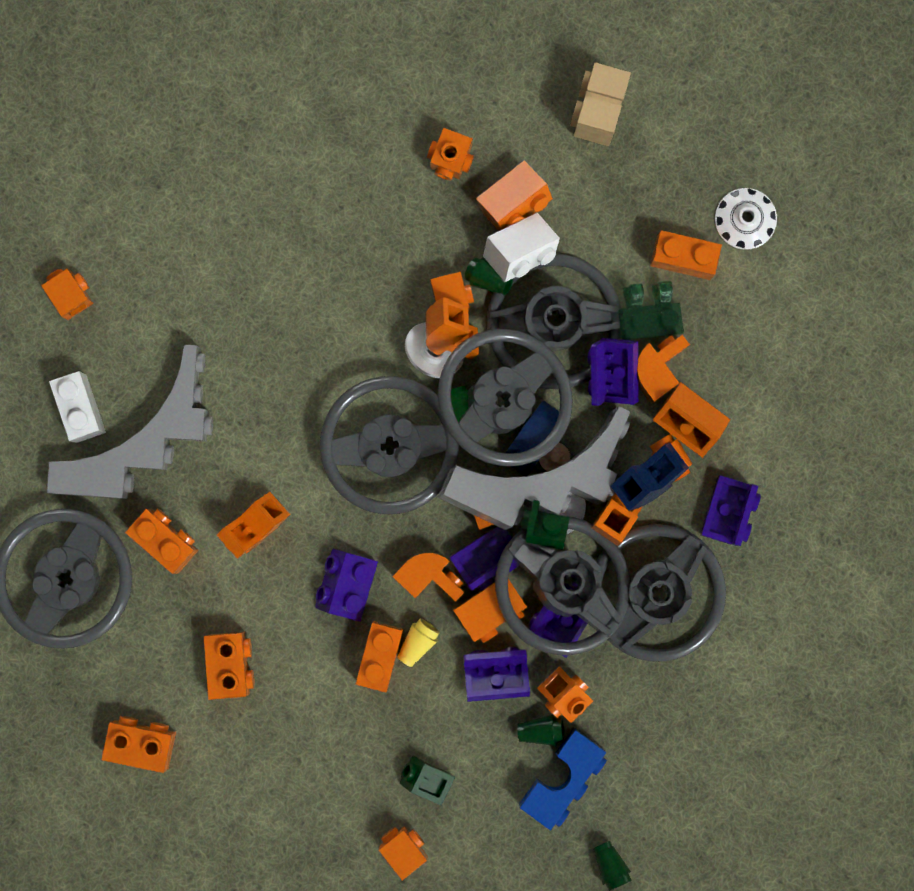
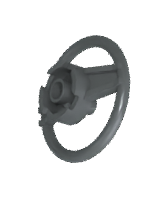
M556 254L551 262L546 265L540 264L530 269L529 272L548 266L574 269L586 275L599 287L608 305L583 301L569 288L560 286L544 288L533 296L529 303L503 310L500 309L505 295L493 292L489 302L487 330L510 329L520 331L540 340L552 351L570 348L578 343L583 335L609 332V339H621L623 328L622 308L612 284L593 265L570 255ZM517 277L513 278V284H514L519 278H517ZM553 311H558V315L564 317V322L559 323L560 326H553V323L547 320V316L551 317ZM502 341L490 343L496 357L504 367L511 369L519 364L509 354ZM590 365L577 373L568 375L571 387L591 379ZM547 377L539 387L559 389L555 377Z
M493 329L477 333L464 340L454 349L444 364L440 375L438 402L446 428L464 450L482 461L500 466H519L534 462L548 454L560 442L568 428L573 406L572 389L568 375L554 352L531 335L510 329ZM498 341L516 343L535 352L511 369L501 367L490 370L479 377L468 390V409L459 422L457 421L451 402V384L458 365L467 354L479 346ZM553 373L559 388L560 410L556 424L545 440L532 449L513 454L491 451L476 443L491 432L507 434L525 423L536 401L535 391ZM497 396L504 400L505 407L504 405L500 407L496 405Z
M398 376L371 378L348 389L336 400L329 410L320 436L322 464L329 481L338 493L347 501L363 510L388 515L415 510L435 498L439 494L449 470L456 466L459 444L451 436L442 419L438 395L417 381ZM379 389H400L417 395L433 408L442 425H412L408 419L398 415H383L367 423L360 433L333 439L336 424L344 410L360 396ZM387 438H393V442L398 441L399 448H395L392 455H387V450L382 451L381 445L386 443ZM446 451L443 465L434 481L419 494L396 502L377 501L359 494L347 484L336 466H363L382 477L395 478L409 472L418 460Z
M55 509L41 512L19 524L3 542L0 548V611L8 624L29 641L45 647L61 649L88 644L108 632L119 620L126 608L132 587L130 559L118 535L111 527L97 517L72 509ZM53 522L77 523L63 547L51 549L37 563L32 583L33 590L37 593V596L24 622L11 605L6 589V570L13 550L21 539L42 525ZM103 537L115 554L119 567V588L113 606L99 623L86 631L67 636L49 635L70 609L79 608L87 604L97 593L101 580L99 569L95 562L101 538ZM67 570H70V577L74 581L72 585L69 583L64 586L60 576L62 573H67Z
M570 517L568 529L579 531L593 538L611 558L618 579V596L615 608L604 593L603 587H601L600 566L591 556L582 551L566 550L559 552L551 547L527 543V529H521L509 541L501 554L495 578V591L500 611L512 631L535 649L554 655H575L590 651L609 639L625 617L630 601V575L627 563L619 547L592 529L594 524ZM514 559L535 579L533 589L546 609L564 617L576 614L597 632L583 640L562 643L544 639L529 630L518 618L509 598L508 574L512 560ZM571 576L574 579L571 583L574 590L565 588L564 578L566 579Z
M648 524L630 529L623 542L618 545L619 549L621 550L636 540L654 536L672 538L681 541V543L662 562L653 561L643 565L634 572L629 584L630 601L627 612L620 626L607 640L617 649L634 658L653 662L670 661L694 652L712 636L724 612L726 584L717 558L701 539L676 526ZM605 550L601 552L596 561L601 569L600 575L602 580L606 568L611 561ZM703 559L710 572L714 592L712 608L703 627L691 639L671 648L649 649L635 645V642L657 624L665 625L677 622L687 613L692 603L690 582ZM664 585L667 588L664 592L667 594L666 599H657L655 601L652 597L654 595L652 589L655 586L660 588Z

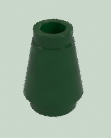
M485 258L472 259L465 271V280L472 287L506 295L513 284V279L504 282Z
M552 714L524 723H518L519 742L557 746V743L564 742L562 717L556 718Z
M610 841L593 848L602 884H606L609 891L632 881L629 875L631 870Z

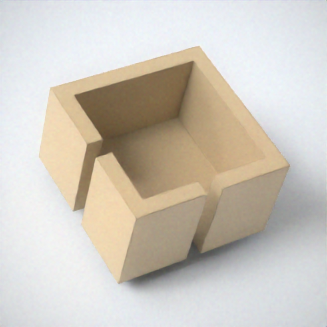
M594 63L592 72L585 71L578 96L584 98V101L577 100L570 126L576 128L574 137L605 146L610 145L631 72L599 63Z

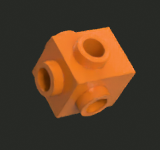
M443 128L438 142L432 141L427 154V158L431 159V169L435 170L434 174L442 179L451 181L453 177L460 180L463 171L468 173L474 155L469 154L473 138ZM448 155H453V156H455V157H453V158H448V157H446V156H448Z
M560 666L537 687L548 700L544 704L546 708L556 718L563 715L570 723L581 715L593 702L585 693L589 687L576 674L571 678Z

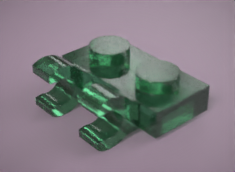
M671 281L658 282V284L652 285L655 305L650 306L642 305L644 299L642 284H631L629 287L623 288L626 308L618 310L622 340L684 334L680 303H671L673 295Z

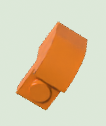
M442 297L426 311V345L431 352L438 356L446 350L453 352L464 340L478 333L477 327L469 325L468 306ZM479 347L472 350L465 357L473 359L479 354Z
M683 334L676 340L671 335L657 345L660 350L658 353L649 343L638 355V387L651 404L679 384L665 363L690 345Z
M268 492L256 500L240 517L225 526L217 536L224 543L225 547L238 559L259 545L291 514L271 492Z
M614 493L595 519L592 529L618 546L623 542L636 522L637 515L642 507L629 511L617 494Z
M422 553L412 557L392 576L414 598L432 580L455 602L464 593L460 588L464 583L451 570L447 574L442 571L450 561L435 553Z

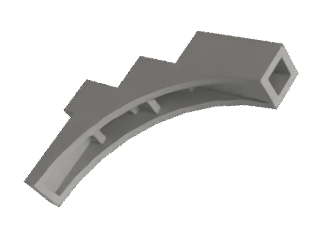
M184 345L180 370L171 393L159 412L140 432L120 446L97 456L76 461L49 462L47 493L128 499V492L132 493L134 489V474H130V468L167 470V465L173 463L174 446L169 445V440L207 442V435H212L213 417L208 416V410L197 408V403H202L203 385L198 384L199 372H204L205 354H201V348L197 345Z
M620 406L611 410L599 432L581 452L567 463L548 472L529 477L503 478L479 474L456 465L449 470L437 498L504 530L512 528L513 525H518L525 512L522 504L532 508L534 500L540 501L539 511L556 515L566 511L571 501V496L568 495L569 492L595 505L604 503L606 500L609 501L615 493L611 485L614 483L617 473L607 469V466L611 467L618 454V450L615 449L619 438L623 439L629 429L630 422L627 419L630 411Z

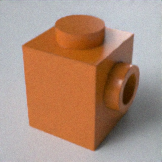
M68 268L64 271L58 269L46 277L47 282L41 285L61 317L66 320L71 319L94 304L86 293V290L90 287L79 272L74 274Z
M461 272L430 279L435 302L445 297L468 306V312H470L469 304L474 303L470 284L464 286Z
M404 826L398 831L396 827H393L380 838L383 843L380 845L379 851L401 880H404L427 861L428 855L421 848L425 843L414 829L409 832Z

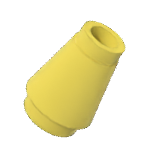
M421 618L417 623H412L397 655L398 659L407 666L413 667L415 662L438 642L439 630Z

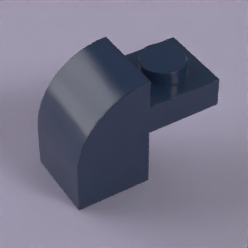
M543 400L512 442L506 454L527 451L545 440L556 424L559 411ZM539 459L528 464L511 467L527 477Z
M668 443L663 445L643 464L629 468L611 485V488L626 508L631 511L645 506L673 486L672 483L689 467L672 444Z

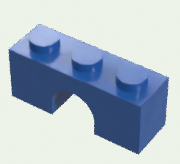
M574 727L555 752L569 766L568 779L557 787L548 786L539 779H536L519 803L520 809L550 831L554 825L560 827L570 813L567 810L569 804L573 799L578 801L588 788L585 782L592 773L597 775L607 761L603 758L606 751Z

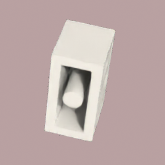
M535 213L488 236L483 257L503 281L507 282L515 277L520 278L524 276L530 269L540 264L546 265L551 262L556 256L560 238L538 213Z
M78 371L49 381L69 441L78 443L106 433L86 374Z

